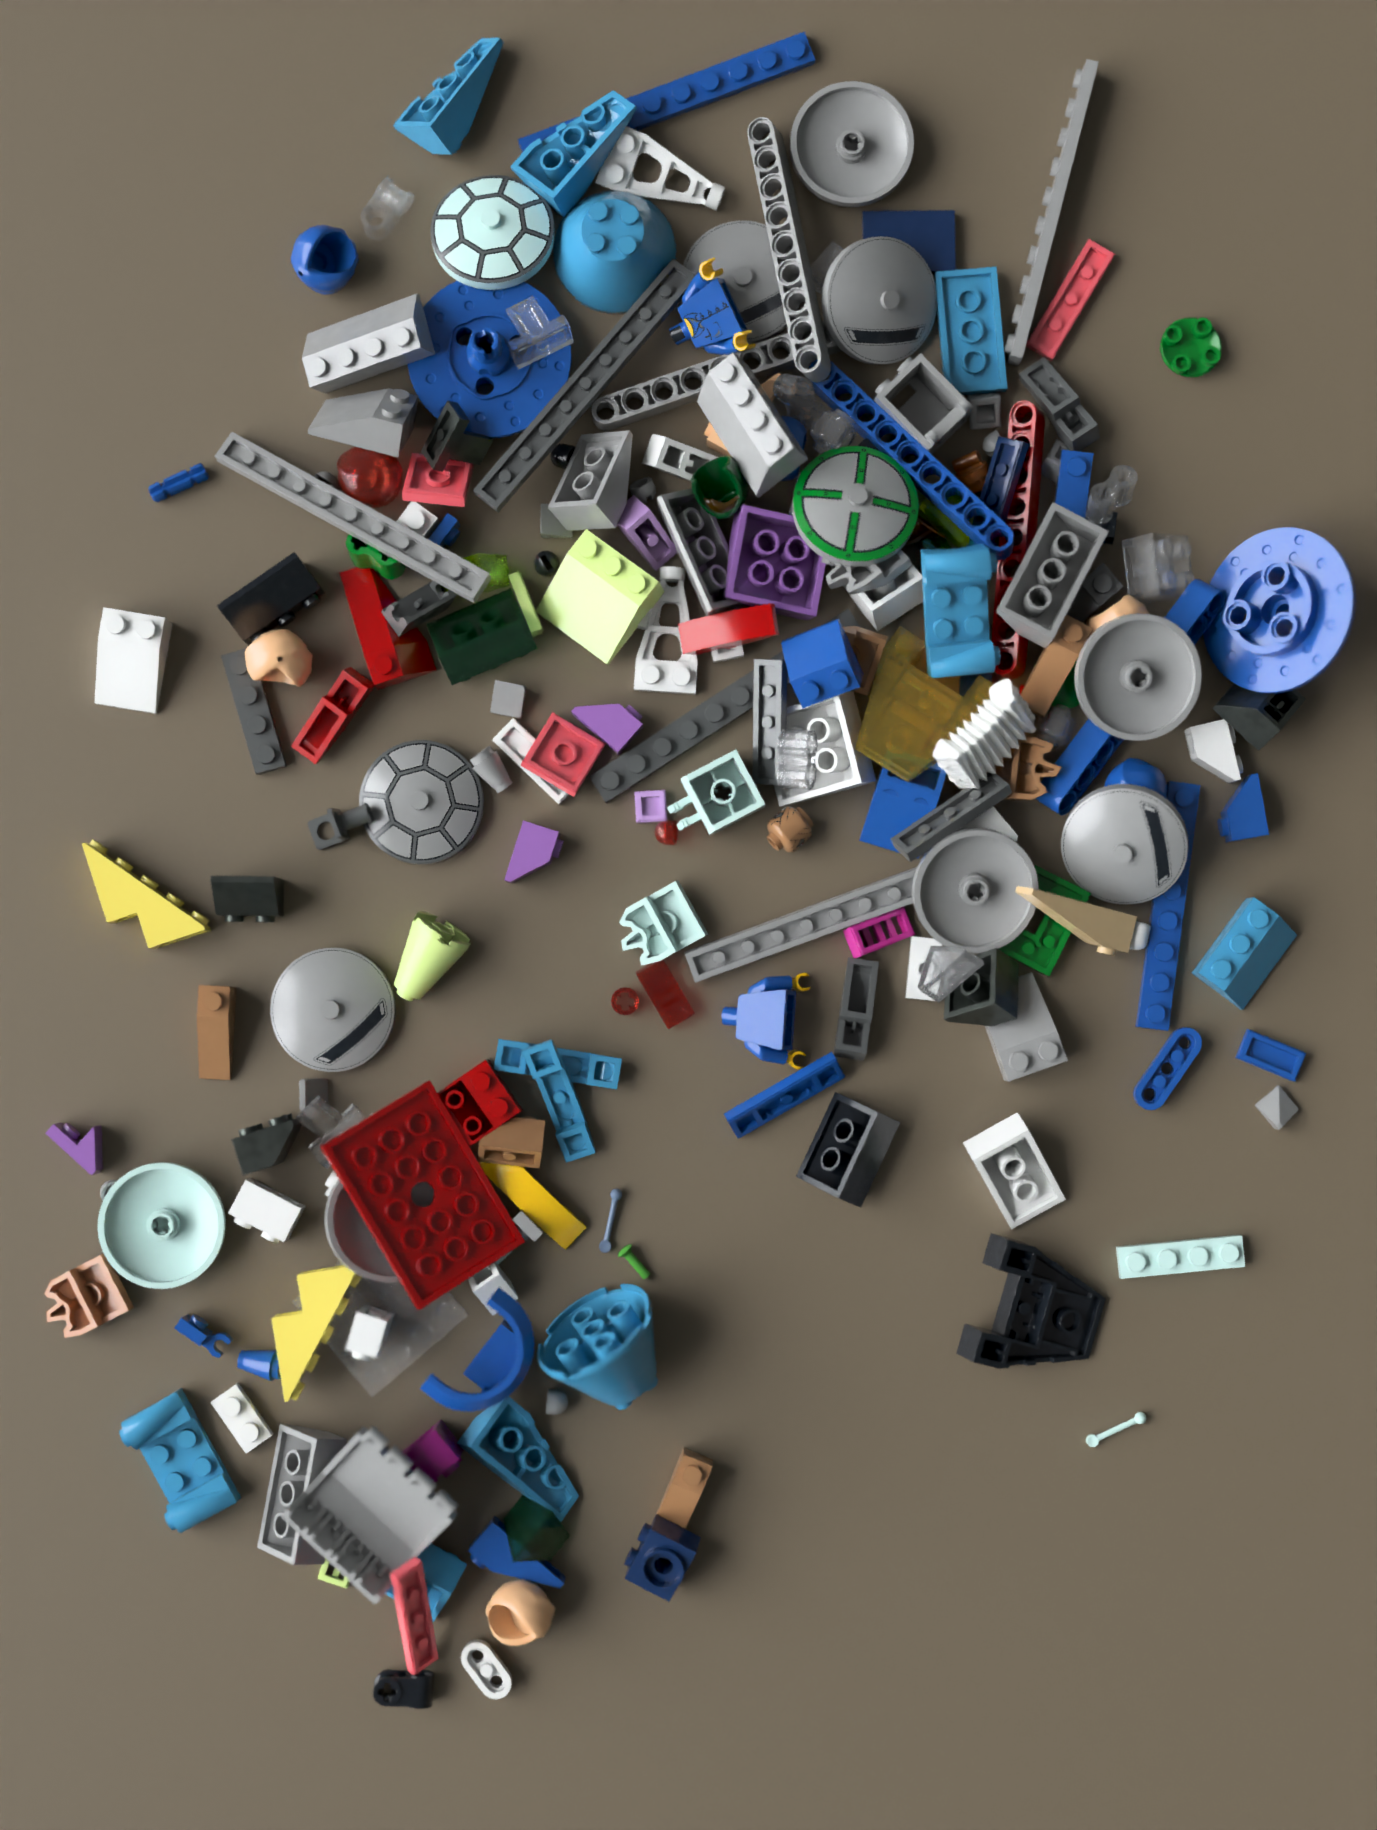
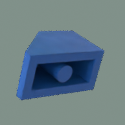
M1258 773L1251 774L1243 779L1220 812L1221 818L1218 819V830L1221 837L1225 836L1226 843L1269 835Z

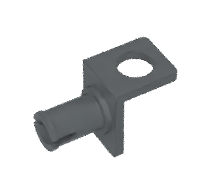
M364 803L343 813L340 809L329 808L327 809L328 814L310 820L307 824L317 850H322L351 839L350 829L373 822L374 818L369 805ZM324 822H330L335 832L330 840H323L319 836L318 829Z

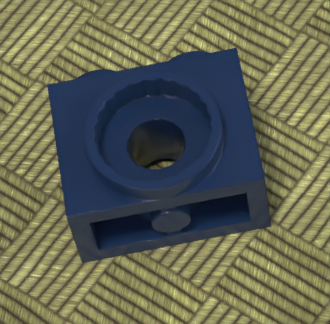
M656 1514L651 1525L645 1523L637 1538L641 1542L638 1549L632 1547L625 1559L624 1565L628 1566L624 1579L670 1602L697 1553L701 1537ZM660 1557L668 1558L670 1561H664Z

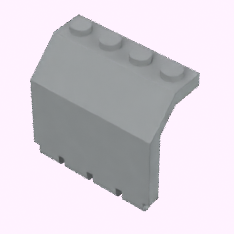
M374 1425L369 1430L363 1426L281 1517L373 1604H376L392 1586L390 1573L412 1558L417 1557L457 1516L454 1509L458 1504L442 1489L436 1494L433 1489L437 1484L419 1467L414 1472L411 1471L409 1467L413 1462L395 1445L389 1450L385 1445L390 1440Z

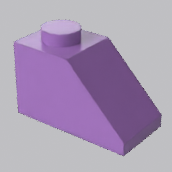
M620 704L577 706L571 711L575 718L618 755L621 754L643 728V724L639 721L642 716L630 705L626 708Z
M523 821L504 880L514 883L551 864L553 857L559 858L564 843L563 840L559 839L560 833Z

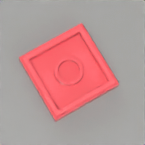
M412 453L402 491V501L465 507L473 464L449 459L444 470L438 471L431 468L423 454Z
M552 712L522 761L521 766L575 797L603 750L605 743Z

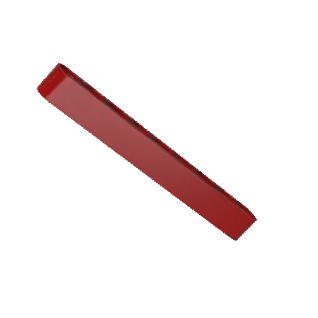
M1027 400L1018 401L1012 406L1008 425L1009 439L1025 443L1030 442V448L1026 453L1020 475L1028 473V477L1022 485L1017 484L1006 519V524L1013 531L1014 538L1018 534H1023V539L1018 546L1013 547V552L1009 557L998 560L991 640L993 646H998L1000 651V665H995V672L1008 679H1016L1024 673L1028 639L1016 632L1012 638L1006 639L1005 633L1010 625L996 610L1013 577H1010L1011 569L1015 565L1021 564L1037 532L1045 416L1043 412ZM1028 412H1033L1031 420L1022 424L1024 415ZM1025 503L1024 512L1015 516L1017 506ZM1000 537L999 547L1006 545L1008 541ZM1012 656V666L1008 670H1004V660Z

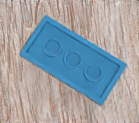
M997 267L935 272L934 282L937 293V316L943 376L962 395L1006 392L1008 388Z

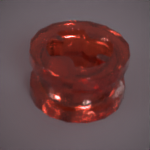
M624 987L614 992L611 1004L614 1011L618 1014L630 1015L638 1008L639 997L634 990ZM623 992H627L629 998L634 999L633 1007L629 1005L630 1009L626 1011L622 1010L620 1004H616L617 997L621 998L620 994Z

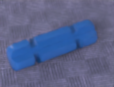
M199 463L190 467V471L187 472L185 469L163 479V483L157 482L150 485L148 489L152 499L155 502H160L166 499L168 494L173 496L193 487L195 482L200 484L208 480L209 476L204 465Z

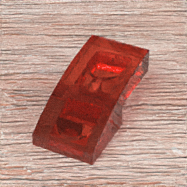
M663 959L659 962L650 963L635 972L668 1029L695 1014Z

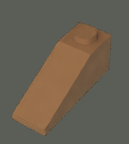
M1067 614L1054 639L1043 649L1020 694L1023 700L1028 703L1030 710L1042 718L1046 715L1093 629Z
M198 986L197 1035L200 1079L231 1080L237 987Z
M683 1448L656 1514L685 1529L713 1467L712 1459Z

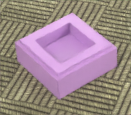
M665 790L635 792L636 823L667 822Z

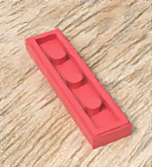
M1088 239L1026 343V347L1052 362L1114 258L1115 254Z
M416 1557L390 1573L407 1671L414 1676L439 1659L423 1564Z

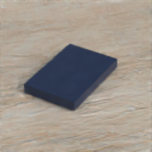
M955 210L862 211V239L879 236L896 238L913 247L925 260L932 274H935L937 271L956 270Z

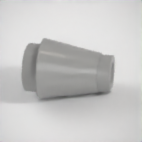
M490 746L470 759V762L473 764L472 769L495 789L497 793H500L513 783L497 750L493 751Z

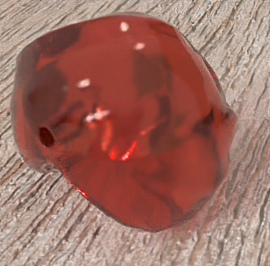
M353 447L344 452L337 461L338 482L343 493L368 507L379 508L386 506L400 492L403 468L397 457Z

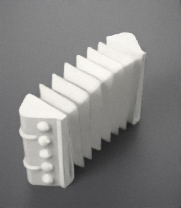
M1004 679L992 685L989 689L990 700L982 699L985 707L977 705L979 714L971 713L972 722L963 720L966 729L957 727L958 735L949 732L951 740L940 739L937 742L933 756L938 761L939 767L943 768L948 774L949 780L954 782L959 789L976 788L979 790V779L987 781V772L996 774L995 765L1004 766L1002 757L1012 758L1010 748L1020 749L1017 739L1026 740L1024 732L1034 733L1037 730L1034 726L1035 715L1030 710L1028 703L1019 694V689L1009 679Z

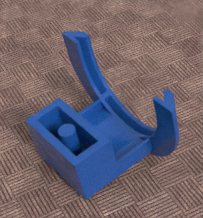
M500 1287L497 1288L486 1304L498 1312L505 1320H503L463 1372L482 1391L480 1393L458 1391L448 1386L433 1373L430 1374L420 1387L432 1399L447 1408L458 1411H479L492 1407L511 1395L521 1384L529 1370L534 1353V1333L531 1321L523 1307Z

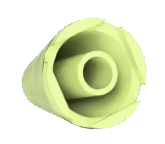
M419 911L413 919L394 982V986L398 989L396 991L397 994L408 1001L421 999L471 945L469 937L459 928L447 921L445 924L436 922L437 916L424 911Z

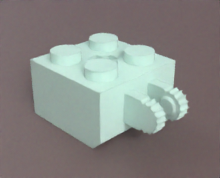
M735 749L681 778V783L688 796L667 808L670 814L677 813L692 803L697 813L680 820L677 824L679 831L702 821L709 836L761 810L766 804L738 751ZM718 786L731 790L732 794H728V800L724 801L722 798L717 799L714 793L717 794L718 790L716 788Z

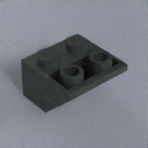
M1234 683L1212 709L1259 751L1285 726L1306 698L1296 689L1269 694L1250 691Z
M291 1113L269 1120L270 1127L263 1128L261 1123L238 1130L240 1137L231 1140L243 1176L284 1162L304 1123L302 1117L293 1119Z

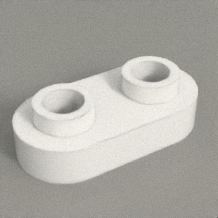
M475 1639L468 1642L461 1654V1662L465 1670L485 1696L491 1699L505 1697L512 1686V1675L508 1668L486 1641ZM476 1650L481 1651L483 1658L480 1660L475 1659L472 1656V1652ZM493 1676H500L503 1682L499 1685L493 1684L491 1681Z

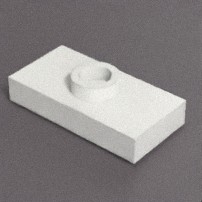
M911 936L905 998L937 1001L942 944L934 938Z

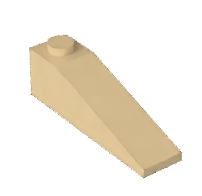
M1016 887L1015 892L1075 936L1085 943L1098 946L1096 952L1115 956L1116 951L1129 953L1137 916L1033 888Z

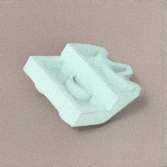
M679 880L626 908L619 922L622 926L631 927L633 932L621 940L622 950L642 948L643 954L640 956L641 966L659 962L708 935Z

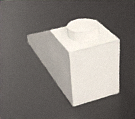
M652 434L642 464L691 481L693 474L701 466L718 457L670 438Z

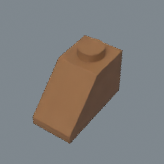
M530 1116L522 1118L513 1117L480 1139L477 1161L540 1168L545 1120H538Z

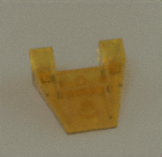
M899 626L883 648L855 749L906 782H909L938 762L933 756L937 742L940 739L951 740L949 732L958 735L957 727L966 729L963 720L972 722L971 713L979 714L977 705L985 707L982 699L990 700L989 689L994 683L979 675L964 697L915 667L922 656L925 641Z

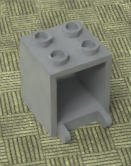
M920 353L914 360L911 357L907 358L897 369L898 374L892 381L888 378L883 381L875 390L876 395L872 400L930 454H933L967 421L973 406ZM909 384L916 393L897 410L890 401Z

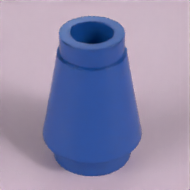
M242 1350L237 1361L238 1369H243L269 1381L281 1379L277 1350Z

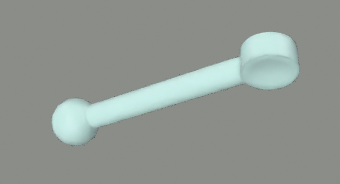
M1138 1412L1134 1418L1098 1435L1089 1434L1086 1437V1443L1090 1447H1096L1100 1440L1136 1423L1144 1424L1147 1417L1145 1413Z

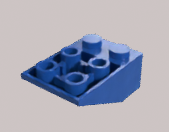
M888 748L859 841L900 853L894 848L891 838L936 808L947 774L944 769L940 768L936 762Z

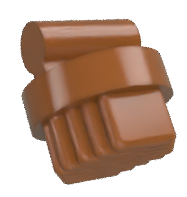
M978 450L953 460L952 466L957 472L955 477L973 494L982 491L989 465L986 460L981 459Z

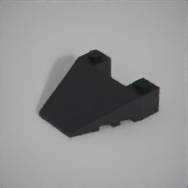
M991 1233L982 1263L1008 1273L992 1330L965 1323L956 1354L974 1363L998 1369L1023 1364L1030 1366L1041 1362L1057 1363L1089 1359L1106 1298L1064 1270L1062 1266L1042 1254L1037 1248L1019 1240Z

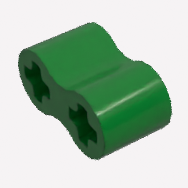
M350 534L348 535L346 547L350 559L356 567L375 569L382 577L390 580L399 578L405 572L406 566Z

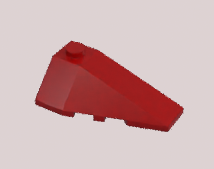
M358 567L340 572L339 574L373 685L380 690L437 671L428 642L416 627L398 637L381 613L384 608L397 602V600L372 568L362 569Z

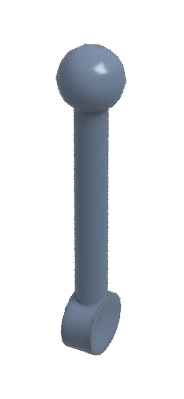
M618 1188L613 1189L610 1193L612 1202L605 1235L599 1244V1249L603 1253H607L611 1249L610 1236L618 1200L622 1198V1191Z

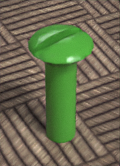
M632 1244L626 1245L619 1251L618 1257H625L643 1279H646L650 1272L631 1251Z

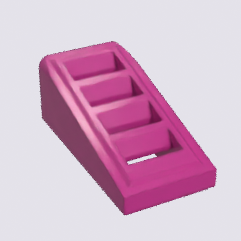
M905 907L895 909L843 930L853 958L861 957L916 935ZM892 917H896L902 934H897L891 919ZM881 921H884V924L890 936L889 939H886L885 934L880 924ZM869 926H872V929L878 941V943L874 944V941L868 929ZM858 931H860V933H861V936H862V938H863V941H864V943H865L866 948H865L864 945H863V942H862V940H861V937H860Z

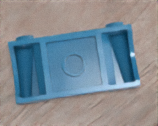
M984 544L945 550L922 549L921 568L927 674L933 679L994 672L995 665H1000L999 647H994L993 642L989 639L987 580H990L992 572H996L995 554L990 553L988 547Z
M182 1388L121 1422L122 1429L119 1430L121 1440L127 1447L132 1446L135 1450H141L169 1502L166 1506L167 1512L164 1514V1517L171 1530L177 1529L180 1533H183L240 1500L241 1496Z

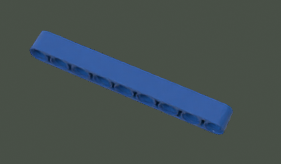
M818 359L811 363L809 369L817 364ZM830 361L831 371L829 375L831 376L829 379L821 382L810 381L811 389L863 439L867 437L881 452L887 454L900 464L909 474L914 486L975 544H984L988 547L989 552L995 554L996 560H1003L1011 555L1014 547V536L1010 527L832 361ZM848 393L852 395V398L848 401L842 402L837 400L841 394ZM866 413L874 416L869 422L859 420L860 416ZM885 434L896 436L895 440L889 443L880 440ZM909 454H914L918 457L914 463H906L902 459ZM929 475L940 477L939 482L935 484H928L924 480ZM953 495L960 496L963 499L957 505H951L946 500ZM974 516H981L985 519V522L982 525L974 526L969 523V520ZM996 537H1003L1008 542L1002 547H996L992 545L991 541Z
M1195 579L1188 585L1164 618L1180 627L1195 645L1221 611L1226 595L1214 586L1200 579ZM1088 719L1056 761L1055 765L1061 767L1057 777H1044L1041 781V784L1046 787L1047 793L1035 799L1061 816L1069 813L1124 739L1104 732Z

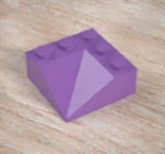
M742 505L734 513L729 541L725 598L750 606L775 604L776 614L808 621L817 615L826 564L821 562L823 557L814 552L804 542L796 528L792 515Z

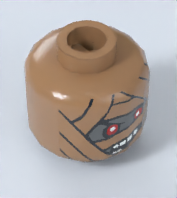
M785 807L767 822L769 832L767 840L777 851L782 848L786 852H795L812 837L811 827H813V822L800 807L795 809Z

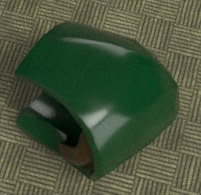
M728 455L720 456L705 463L691 478L692 492L697 502L708 514L717 519L732 516L744 505L749 494L747 480L737 463Z

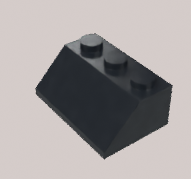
M293 552L219 603L217 607L242 640L250 645L261 634L271 631L278 625L284 627L296 618L294 614L304 607L308 610L321 601L320 596L325 592L305 563Z
M835 1092L796 1177L838 1199L861 1208L900 1122Z

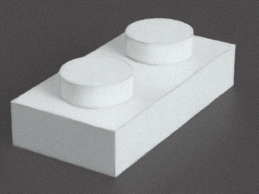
M239 1383L210 1402L246 1454L274 1434Z

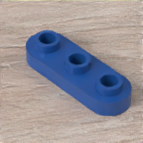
M1182 1027L1172 1032L1134 1088L1133 1097L1138 1106L1147 1110H1155L1165 1103L1201 1050L1202 1039L1197 1031L1192 1028ZM1182 1037H1186L1189 1041V1045L1185 1049L1179 1046V1040ZM1166 1062L1171 1065L1169 1074H1164L1161 1070L1162 1065ZM1147 1088H1151L1154 1092V1096L1150 1100L1144 1097V1091Z

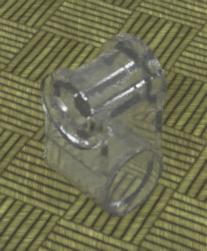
M389 176L382 180L374 195L361 211L364 231L373 240H381L389 235L399 219L409 210L415 197L412 192L406 193L393 184V179ZM374 217L384 219L378 226L368 224Z

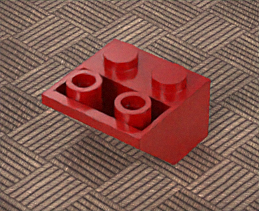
M485 1059L438 1092L469 1147L523 1110L498 1072L493 1070L494 1066L489 1059Z

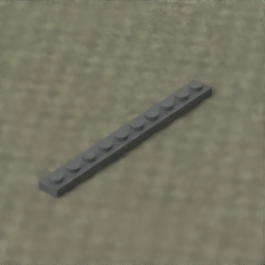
M675 259L671 260L473 489L476 496L499 513L681 302L683 294L695 276L692 272Z
M849 608L828 621L831 622L839 619L843 627H860ZM783 651L771 659H785ZM754 670L590 775L589 778L604 801L608 803L753 708ZM787 671V686H788V685L791 684V683H790L789 676H788V671Z

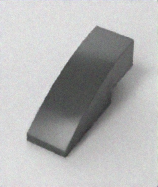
M848 957L833 1052L835 1057L860 1061L865 1059L879 962Z

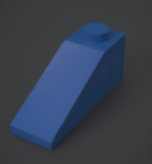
M496 1516L490 1520L469 1546L470 1559L482 1569L487 1567L495 1573L556 1588H561L565 1583L566 1576Z

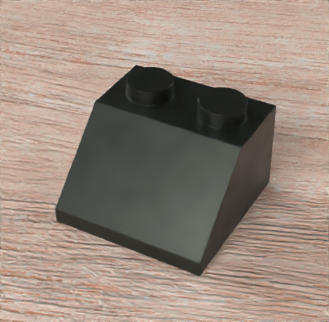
M211 876L216 915L225 916V922H244V916H256V922H275V917H284V879L275 876Z
M998 948L947 964L944 1020L954 1023L995 1026L1017 1019L1019 963Z

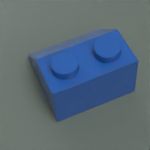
M839 619L781 641L789 680L802 709L860 687L864 673Z

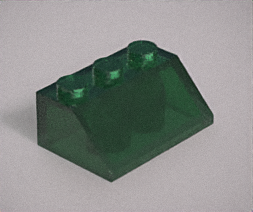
M512 588L426 624L451 685L467 681L475 675L495 669L503 663L517 657H523L537 649Z

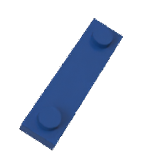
M1061 450L1055 503L1085 519L1094 453Z
M830 1052L724 1113V1116L739 1139L846 1076L836 1057Z

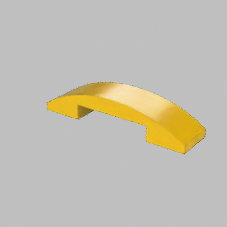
M478 1162L484 1173L499 1189L565 1250L587 1228L566 1206L562 1205L524 1167Z

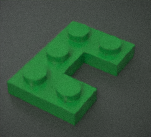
M1034 865L1039 890L1087 902L1091 894L1090 892ZM1044 913L1034 934L1024 929L1019 936L1007 945L999 948V950L1010 958L1049 977L1071 932Z

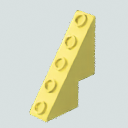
M94 839L89 844L82 843L107 923L115 924L138 916L149 949H157L211 931L207 925L210 921L208 918L196 910L191 914L183 909L182 905L184 902L170 892L166 896L156 890L159 885L146 875H142L139 878L131 872L133 866L120 857H117L116 860L110 858L105 854L108 851L105 846Z
M344 1265L299 1273L297 1280L302 1310L276 1314L271 1318L285 1402H288L290 1399L298 1400L305 1387V1383L301 1382L306 1371L311 1373L320 1358L316 1351L321 1343L327 1344L335 1329L331 1326L335 1315L341 1317L349 1303V1299L345 1296L350 1286L356 1288L362 1278Z

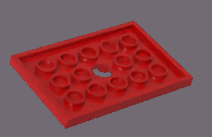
M430 1080L425 1081L320 1146L417 1310L423 1309L525 1242ZM419 1182L430 1184L434 1190L433 1201L426 1207L417 1206L411 1198L412 1188Z

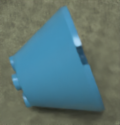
M610 190L595 193L582 199L567 213L560 222L555 235L553 256L560 281L578 302L600 312L625 313L671 260H676V244L667 218L653 203L644 197L632 193Z
M621 1284L620 1287L622 1289L608 1291L606 1287H603L575 1301L546 1329L548 1337L544 1345L539 1344L537 1349L538 1363L546 1374L607 1405L615 1406L618 1410L629 1407L634 1399L645 1391L653 1389L658 1383L651 1301L642 1288L632 1284Z

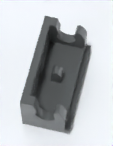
M432 580L427 585L390 604L381 613L398 637L447 610L455 599L456 594L451 590L444 593L440 584Z

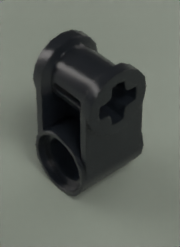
M383 1670L375 1678L373 1697L378 1704L385 1707H409L414 1709L432 1707L434 1672L422 1670L414 1676L407 1670ZM385 1683H391V1693H385Z

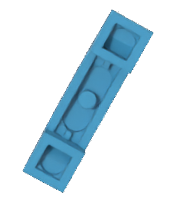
M498 1039L493 1070L531 1075L522 1049L537 1044ZM557 1048L572 1082L617 1089L622 1058Z
M551 1039L522 1049L532 1078L536 1079L556 1129L555 1136L566 1163L596 1153L577 1093L553 1040Z

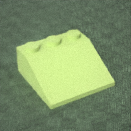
M585 529L566 554L536 612L609 665L636 630L641 620L664 594V590L659 581Z

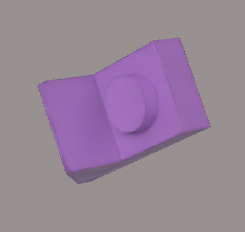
M63 1123L53 1124L45 1133L90 1175L98 1174L103 1169L101 1125L94 1126L82 1140L78 1138L80 1133L69 1123H65V1125Z

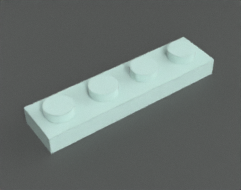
M1242 1235L1116 1246L1120 1279L1245 1267Z

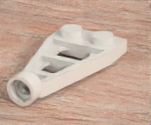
M627 126L601 166L595 182L614 191L628 192L641 197L703 204L716 211L725 190L724 186L709 181L647 134ZM642 153H648L658 160L662 166L661 175L654 183L639 182L633 177L637 159ZM670 169H677L690 178L691 183L686 192L681 193L665 187ZM707 188H711L706 200L704 198V191Z
M672 566L660 568V585L664 590V594L653 606L647 630L645 629L636 656L634 691L696 695L698 665L696 655L682 653L681 658L677 661L657 660L653 656L656 641L662 634L675 635L679 639L681 647L679 627L661 626L659 618L662 606L665 603H671L679 607L680 623L690 620L683 584L685 580L684 568ZM666 582L678 584L675 587H669Z

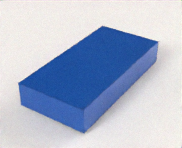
M1246 1029L1235 1058L1295 1082L1306 1053Z

